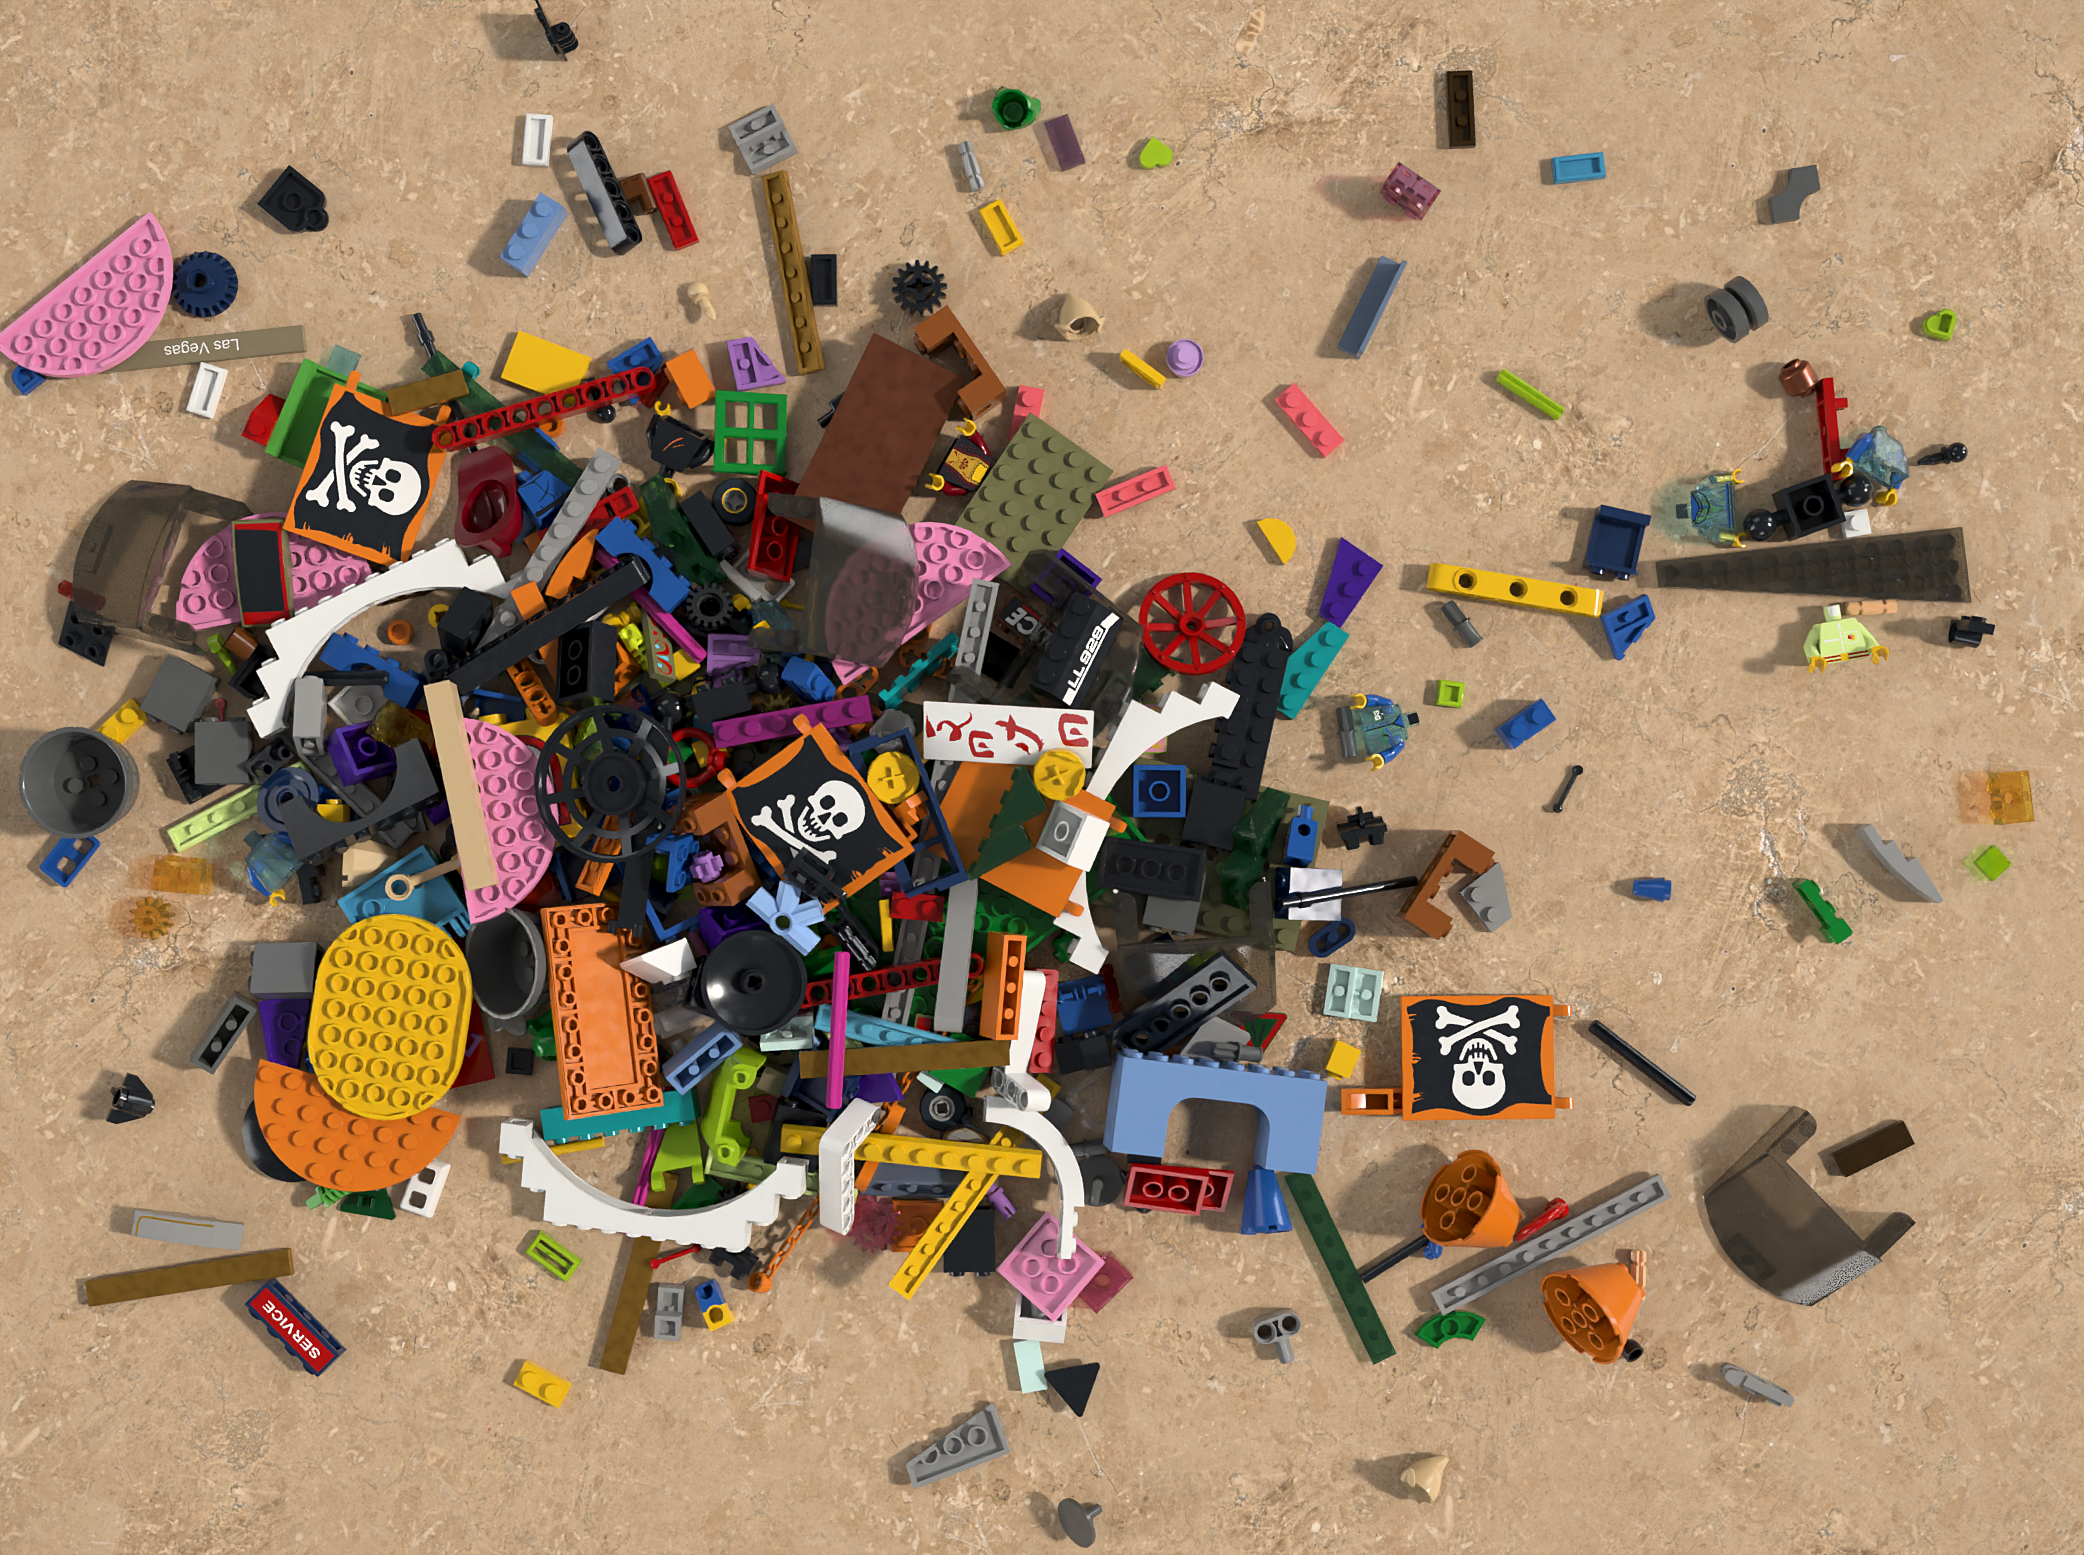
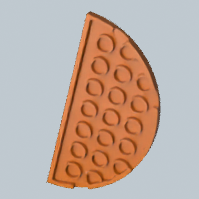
M260 1059L256 1071L254 1084L256 1115L269 1146L277 1157L296 1174L314 1184L329 1189L347 1192L372 1191L391 1187L410 1179L430 1165L445 1146L448 1145L462 1118L461 1115L429 1107L424 1111L402 1119H370L343 1108V1105L326 1093L315 1074Z

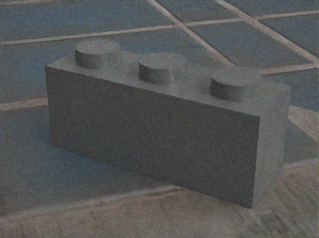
M234 990L190 1054V1062L213 1075L256 1013L257 1003Z

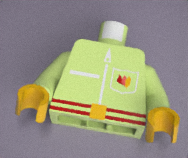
M1839 605L1824 607L1826 622L1813 625L1803 645L1807 661L1810 663L1808 666L1809 673H1813L1815 667H1818L1820 673H1823L1827 664L1869 657V654H1872L1871 661L1873 664H1879V656H1882L1885 661L1888 660L1889 650L1884 646H1880L1870 632L1860 622H1857L1856 618H1841Z

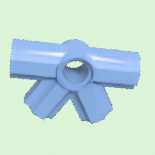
M780 880L776 898L761 886L746 905L766 921L776 934L782 935L806 956L821 939L807 926L825 920L818 898L799 904L801 890L788 880ZM780 915L787 916L790 920V926L781 927L777 923V917Z

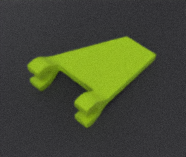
M697 1119L694 1120V1124L679 1126L678 1122L669 1123L651 1172L653 1191H666L663 1172L692 1167V1178L695 1185L706 1184Z

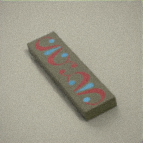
M640 605L649 677L672 684L676 680L671 637Z

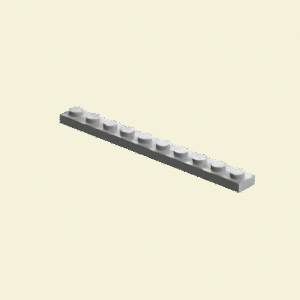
M598 447L513 589L535 580L542 595L560 562L567 554L623 461ZM511 592L475 651L524 621Z
M1656 1173L1430 1290V1293L1441 1314L1445 1315L1671 1198L1662 1178Z

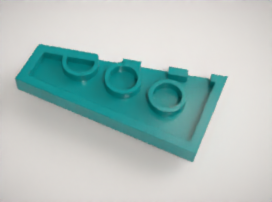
M1328 621L1288 657L1277 706L1279 712L1294 720L1350 636L1348 633Z
M951 631L926 654L928 659L924 661L921 658L911 666L908 671L909 675L906 678L902 675L896 678L889 692L884 689L878 694V708L882 712L887 709L897 710L904 702L902 699L909 692L911 694L915 693L922 685L920 681L926 675L931 677L940 668L939 663L945 657L950 659L958 651L959 638Z

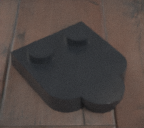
M288 165L257 204L293 233H304L308 229L313 232H320L329 224V215L324 210L327 205L325 194L290 165Z

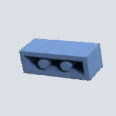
M540 192L503 250L500 258L508 266L528 277L568 215L567 211L562 205Z
M715 1021L662 1065L665 1078L681 1095L685 1094L742 1046L738 1033L725 1028L718 1021Z

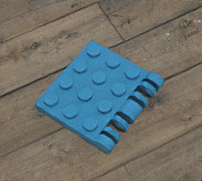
M426 844L420 846L337 901L352 925L376 915L399 913L425 919L441 928L451 938V934L443 926L446 923L450 922L455 932L462 938L467 935L466 929L470 931L472 926L468 907L446 874L414 886L415 889L404 900L396 901L387 895L385 885L393 874L404 873L411 877L439 865ZM395 880L392 883V889L395 893L402 894L407 890V885L403 880Z

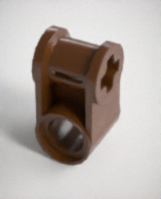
M239 623L229 635L223 647L246 661L259 644L258 635L249 628L242 627V624Z

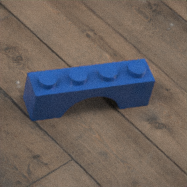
M616 516L595 539L617 559L633 554L644 558L653 574V583L649 594L666 612L672 614L689 597L691 590L688 587L691 583L681 573L677 576L671 570L674 565L664 555L658 557L654 553L653 549L655 546L645 536L641 539L635 533L638 528L627 517L622 520Z
M347 632L344 635L333 633L319 660L339 671H354L364 666H373L377 670L389 672V684L384 685L383 696L406 709L415 710L425 692L423 686L429 685L421 680L422 674L410 668L408 671L401 669L402 663L389 656L386 659L380 657L378 649L368 644L365 647L357 644L359 639Z

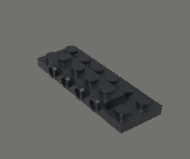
M1243 641L1238 653L1235 655L1233 669L1228 668L1225 683L1229 684L1228 690L1240 695L1229 719L1223 716L1216 719L1214 733H1218L1216 743L1211 742L1208 757L1212 758L1209 777L1247 785L1245 799L1256 802L1289 652Z

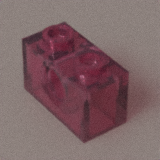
M1112 1251L1107 1255L1103 1253L1099 1256L1106 1263L1078 1294L1096 1314L1134 1278L1133 1273ZM1106 1275L1109 1278V1282L1105 1286H1099L1095 1283L1096 1277Z

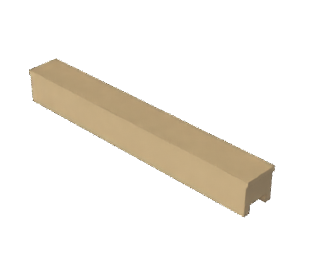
M450 680L425 685L423 687L467 891H476L490 886H497L499 881L457 685L450 682Z

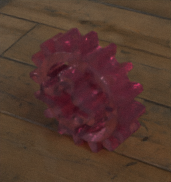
M870 1196L869 1201L866 1197L860 1199L861 1205L858 1203L854 1204V1221L851 1226L852 1231L848 1234V1237L854 1236L856 1239L853 1245L856 1246L861 1243L862 1251H867L869 1247L872 1253L878 1252L879 1248L882 1251L887 1250V1243L889 1245L896 1243L893 1236L901 1235V1232L896 1230L897 1226L903 1225L901 1221H896V1217L901 1214L900 1211L893 1212L892 1209L895 1204L890 1203L886 1205L885 1197L880 1198L878 1202L876 1196ZM876 1208L881 1209L885 1214L877 1212ZM862 1215V1221L859 1225V1218ZM876 1220L878 1225L875 1228H871L870 1223ZM888 1223H889V1230H888V1233H886L885 1230H886V1227H887V1225H888ZM863 1234L870 1236L872 1241L865 1238Z

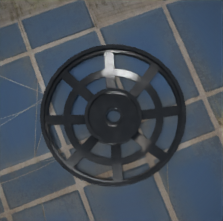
M604 704L591 706L576 712L565 719L552 732L539 755L535 770L534 787L536 803L541 818L549 832L562 846L575 855L590 861L618 863L644 856L667 838L681 815L686 797L687 779L681 752L673 737L662 724L638 709L624 705ZM624 713L638 717L643 722L637 734L625 729H608L603 714ZM593 717L597 732L583 739L574 750L560 743L564 735L575 725L587 718ZM652 726L667 740L677 762L664 766L658 751L647 741ZM611 737H624L633 740L634 742L628 754L615 752ZM598 740L601 741L604 754L596 757L593 761L581 755L591 744ZM642 748H645L651 755L657 768L647 771L643 770L637 761ZM555 752L568 759L563 772V791L547 795V772L551 757ZM575 765H578L586 770L583 778V787L572 789V774ZM679 773V798L673 816H671L662 809L667 793V776ZM614 776L620 781V787L617 791H613L609 785L611 778ZM659 779V793L657 801L654 803L644 796L646 782ZM586 797L589 804L595 809L588 820L580 813L575 804V799ZM561 802L566 803L571 816L582 827L574 840L569 838L558 825L550 805ZM638 805L649 812V815L641 823L630 828L629 812L633 811ZM605 814L618 815L620 831H608L597 827ZM655 818L666 825L664 831L654 841L639 850L633 851V835L646 829ZM591 834L606 839H621L622 854H600L589 851L582 846Z

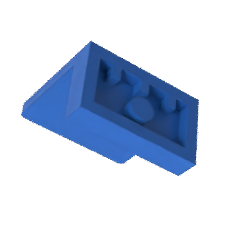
M664 830L647 836L646 845L654 841ZM670 832L667 838L655 848L657 853H670L667 892H675L692 884L695 880L689 866L694 861L692 857L699 851L698 835L685 833L679 836H672Z

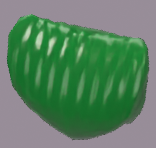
M1001 86L995 92L991 109L996 120L1005 130H1016L1025 128L1036 120L1041 110V102L1035 97L1026 95L1019 89H1009Z

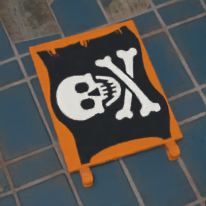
M351 371L345 387L336 383L333 387L282 529L387 567L399 561L406 563L411 554L447 453L434 445L432 433L437 427L446 425L451 408L442 405L436 421L413 412L395 417L389 403L355 391L361 374L357 371ZM446 433L441 437L442 445H447L451 442V434Z
M800 714L793 719L794 725L803 734L800 738L739 782L736 781L728 768L718 773L717 778L728 789L723 793H726L735 817L782 880L787 881L781 875L804 846L835 869V876L831 882L848 894V898L911 854L915 849L822 722L812 728L807 717L804 714ZM803 857L802 860L820 874L824 873L825 870L808 857ZM795 870L791 873L792 876L813 890L814 884ZM801 891L799 903L813 900ZM824 892L818 897L824 914L840 904Z
M1553 995L1400 996L1403 1121L1555 1119V1108L1572 1109L1574 1107L1572 1098H1555L1553 1016L1572 1015V1007L1570 1005H1553Z

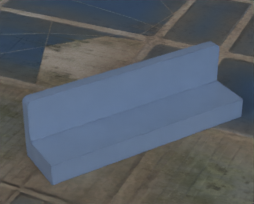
M1381 256L1337 349L1360 359L1407 264L1406 261L1402 260L1401 264Z
M862 1160V1162H861V1170H862V1168H863V1166H864L866 1160ZM880 1162L865 1193L862 1191L860 1193L862 1196L950 1198L963 1180L964 1171Z

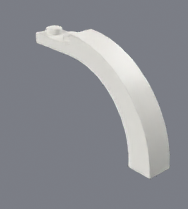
M984 1096L982 1122L999 1123L1022 1132L1042 1149L1050 1161L1059 1188L1056 1257L1071 1259V1253H1075L1076 1238L1072 1237L1073 1227L1077 1226L1078 1218L1077 1211H1074V1206L1084 1207L1083 1181L1071 1148L1061 1133L1038 1112H1022L1005 1098Z

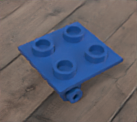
M1102 974L1058 984L1057 1008L1064 1035L1114 1024Z

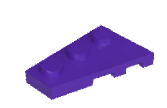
M892 1073L865 1074L861 1076L858 1082L860 1085L859 1090L851 1098L849 1104L855 1098H860L869 1103L900 1101L904 1097Z

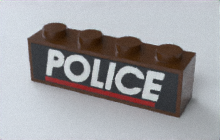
M1015 593L1010 596L994 616L998 621L995 624L1006 634L1010 631L1018 637L1015 641L1026 650L1031 647L1038 653L1035 657L1041 660L1057 628L1053 623Z

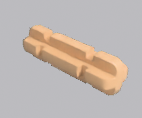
M1894 599L1845 603L1846 616L1893 614L1897 612V602Z
M1635 1249L1631 1251L1633 1264L1630 1267V1275L1643 1288L1646 1285V1266L1644 1265V1262H1646V1252Z

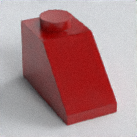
M269 393L251 412L241 436L267 447L286 400Z

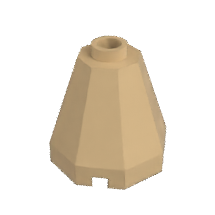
M371 840L350 846L343 853L342 875H345V879H348V881H342V887H360L401 860L403 856H398L397 850Z

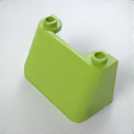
M742 1045L713 1069L701 1124V1133L713 1155L721 1163L736 1167L750 1149L752 1136H747L743 1132V1121L731 1119L736 1090L747 1089L754 1083L758 1069L761 1066L766 1067L769 1062V1051H761V1049Z

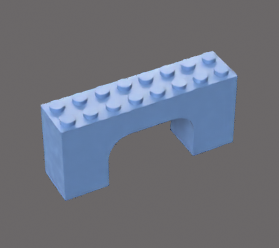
M1123 1048L1122 1052H1115L1103 1145L1111 1152L1163 1157L1168 1118L1174 1106L1187 1098H1204L1247 1103L1253 1106L1258 1118L1253 1158L1255 1163L1269 1170L1316 1175L1328 1082L1321 1079L1320 1074L1305 1069H1298V1073H1295V1071L1289 1070V1068L1273 1066V1070H1270V1068L1264 1067V1065L1248 1063V1067H1245V1065L1239 1064V1062L1223 1060V1064H1219L1214 1059L1198 1057V1061H1194V1059L1188 1058L1189 1056L1173 1054V1058H1168L1167 1055L1155 1051H1148V1055H1143L1138 1050Z

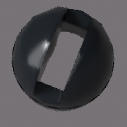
M1627 1339L1621 1354L1627 1362H1634L1641 1357L1644 1349L1637 1341Z

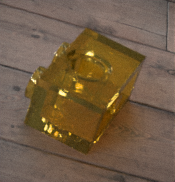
M388 699L377 710L366 733L373 736L376 741L394 749L416 737L425 742L432 726Z
M2029 770L1988 774L1986 788L1991 797L1989 814L1994 825L2035 821ZM2007 792H2010L2012 795L2010 804L2005 800Z
M165 855L164 859H155L152 890L212 895L215 864L206 863V858L190 857V862L181 861V856ZM182 868H185L188 872V877L185 881L180 878Z

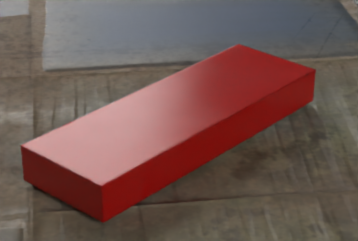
M671 170L648 178L647 181L675 250L679 251L699 243L700 241Z

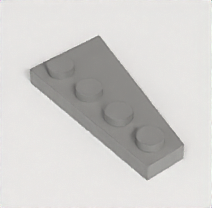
M994 1402L905 1464L914 1489L1011 1453Z

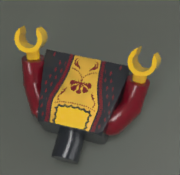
M965 417L963 420L966 421V426L962 428L957 425L956 427L957 431L964 435L956 436L936 473L929 474V476L933 477L932 485L925 484L926 488L937 490L946 496H965L969 492H975L989 473L988 469L992 464V460L989 458L990 451L983 437L976 430L975 423Z

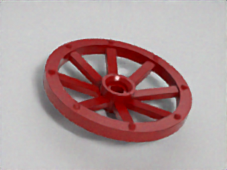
M1196 572L1178 573L1159 581L1145 596L1138 616L1139 637L1149 656L1163 668L1186 676L1210 674L1227 665L1238 653L1246 630L1245 613L1236 594L1222 581L1207 574ZM1182 584L1184 615L1161 595L1164 591ZM1191 584L1202 585L1214 590L1198 613L1193 612ZM1222 596L1231 607L1234 616L1204 621L1203 618ZM1155 601L1178 623H1148V613L1153 602ZM1193 625L1194 630H1189L1186 626ZM1236 625L1235 637L1230 647L1203 631ZM1149 632H1179V635L1161 652L1154 644ZM1197 638L1223 654L1213 661L1201 664ZM1185 640L1189 641L1193 664L1180 663L1169 658Z

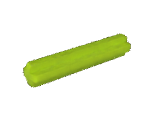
M1502 369L1497 375L1496 381L1554 420H1558L1564 413L1565 409L1563 406L1508 370Z

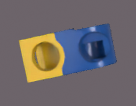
M715 1278L695 1286V1294L710 1332L736 1320Z

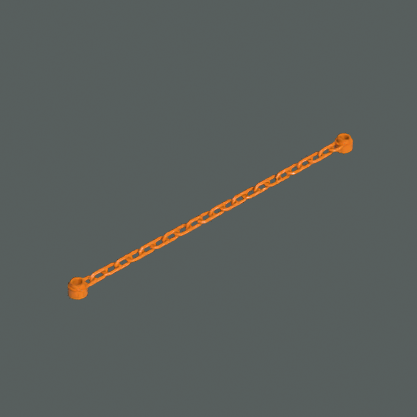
M986 960L984 961L981 973L973 977L967 986V992L969 990L972 992L965 1001V1008L984 982ZM978 961L974 962L971 970L979 968ZM976 979L979 980L977 985L973 984ZM943 1031L941 1035L945 1036L947 1032ZM913 1071L914 1073L910 1079L907 1078L910 1072H905L897 1083L899 1087L901 1084L905 1085L901 1090L902 1095L919 1071ZM893 1101L891 1105H888L889 1102L883 1103L880 1108L886 1113L870 1133L877 1132L881 1124L888 1117L894 1103L897 1104L898 1101ZM819 1194L763 1272L755 1271L751 1274L748 1280V1287L751 1291L763 1294L770 1290L772 1286L771 1279L775 1275L776 1270L781 1266L794 1248L795 1243L799 1241L814 1220V1217L819 1213ZM817 1203L819 1206L817 1207L815 1212H813L812 1209ZM806 1217L810 1218L806 1225L802 1224ZM796 1231H800L797 1237L794 1238L793 1235L796 1233ZM787 1243L791 1244L786 1252L783 1251ZM779 1256L781 1259L777 1263V1265H775L774 1262ZM768 1270L772 1271L770 1275L766 1274Z

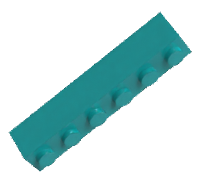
M693 1086L683 1095L676 1089L662 1090L664 1106L572 1120H564L562 1105L546 1107L540 1110L544 1141L553 1140L554 1144L569 1142V1137L578 1136V1140H587L594 1138L596 1133H603L604 1137L618 1135L619 1130L628 1129V1133H637L644 1131L646 1126H653L654 1130L668 1128L669 1123L678 1122L679 1126L694 1124V1120L701 1117L697 1086Z

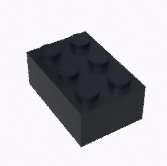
M591 620L577 625L558 637L555 705L581 711L591 706L614 702L617 627Z

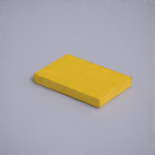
M519 330L501 378L547 395L582 384L592 359L581 353ZM568 397L564 403L574 406L576 398Z

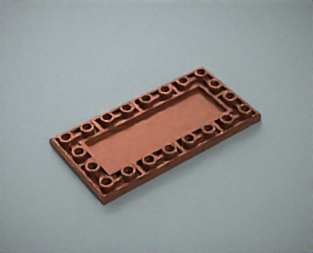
M873 333L784 515V519L852 552H855L878 534L894 528L958 397L957 391L962 389L966 378Z

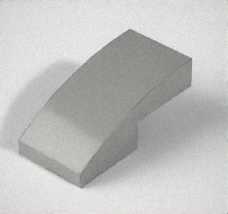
M659 1284L654 1339L680 1341L685 1285Z

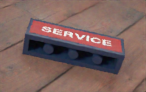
M276 1278L266 1282L245 1303L249 1308L248 1311L251 1316L261 1320L267 1326L268 1333L274 1338H279L285 1344L286 1351L294 1357L297 1356L303 1362L304 1369L311 1375L316 1377L322 1375L347 1350Z

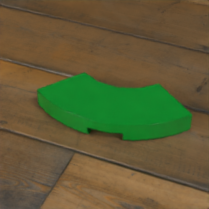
M1453 1310L1445 1315H1442L1440 1312L1424 1321L1414 1334L1438 1349L1443 1342L1452 1338H1465L1473 1341L1486 1319L1479 1314L1466 1310Z

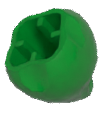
M551 1008L540 1017L526 1021V1029L529 1030L532 1036H535L533 1039V1049L536 1055L543 1061H557Z

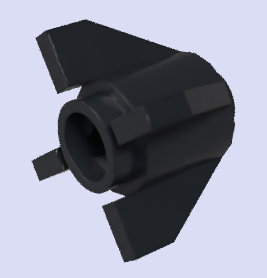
M127 1072L122 1083L126 1087L111 1088L110 1092L114 1096L112 1106L117 1108V1110L111 1108L106 1121L120 1124L144 1118L153 1111L155 1106L153 1094L137 1075Z

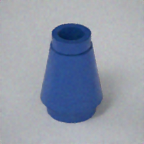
M1665 877L1634 880L1633 895L1662 903L1664 900L1670 901L1671 880H1665Z

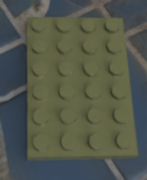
M1030 412L962 511L954 526L969 530L994 545L1012 564L1010 568L997 577L1029 598L1032 593L1030 587L1064 546L1095 500V494L1101 491L1113 470Z

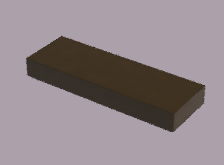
M1472 70L1447 71L1446 95L1449 149L1475 148Z
M1899 1120L1833 1152L1832 1155L1842 1175L1848 1177L1915 1143L1905 1122Z

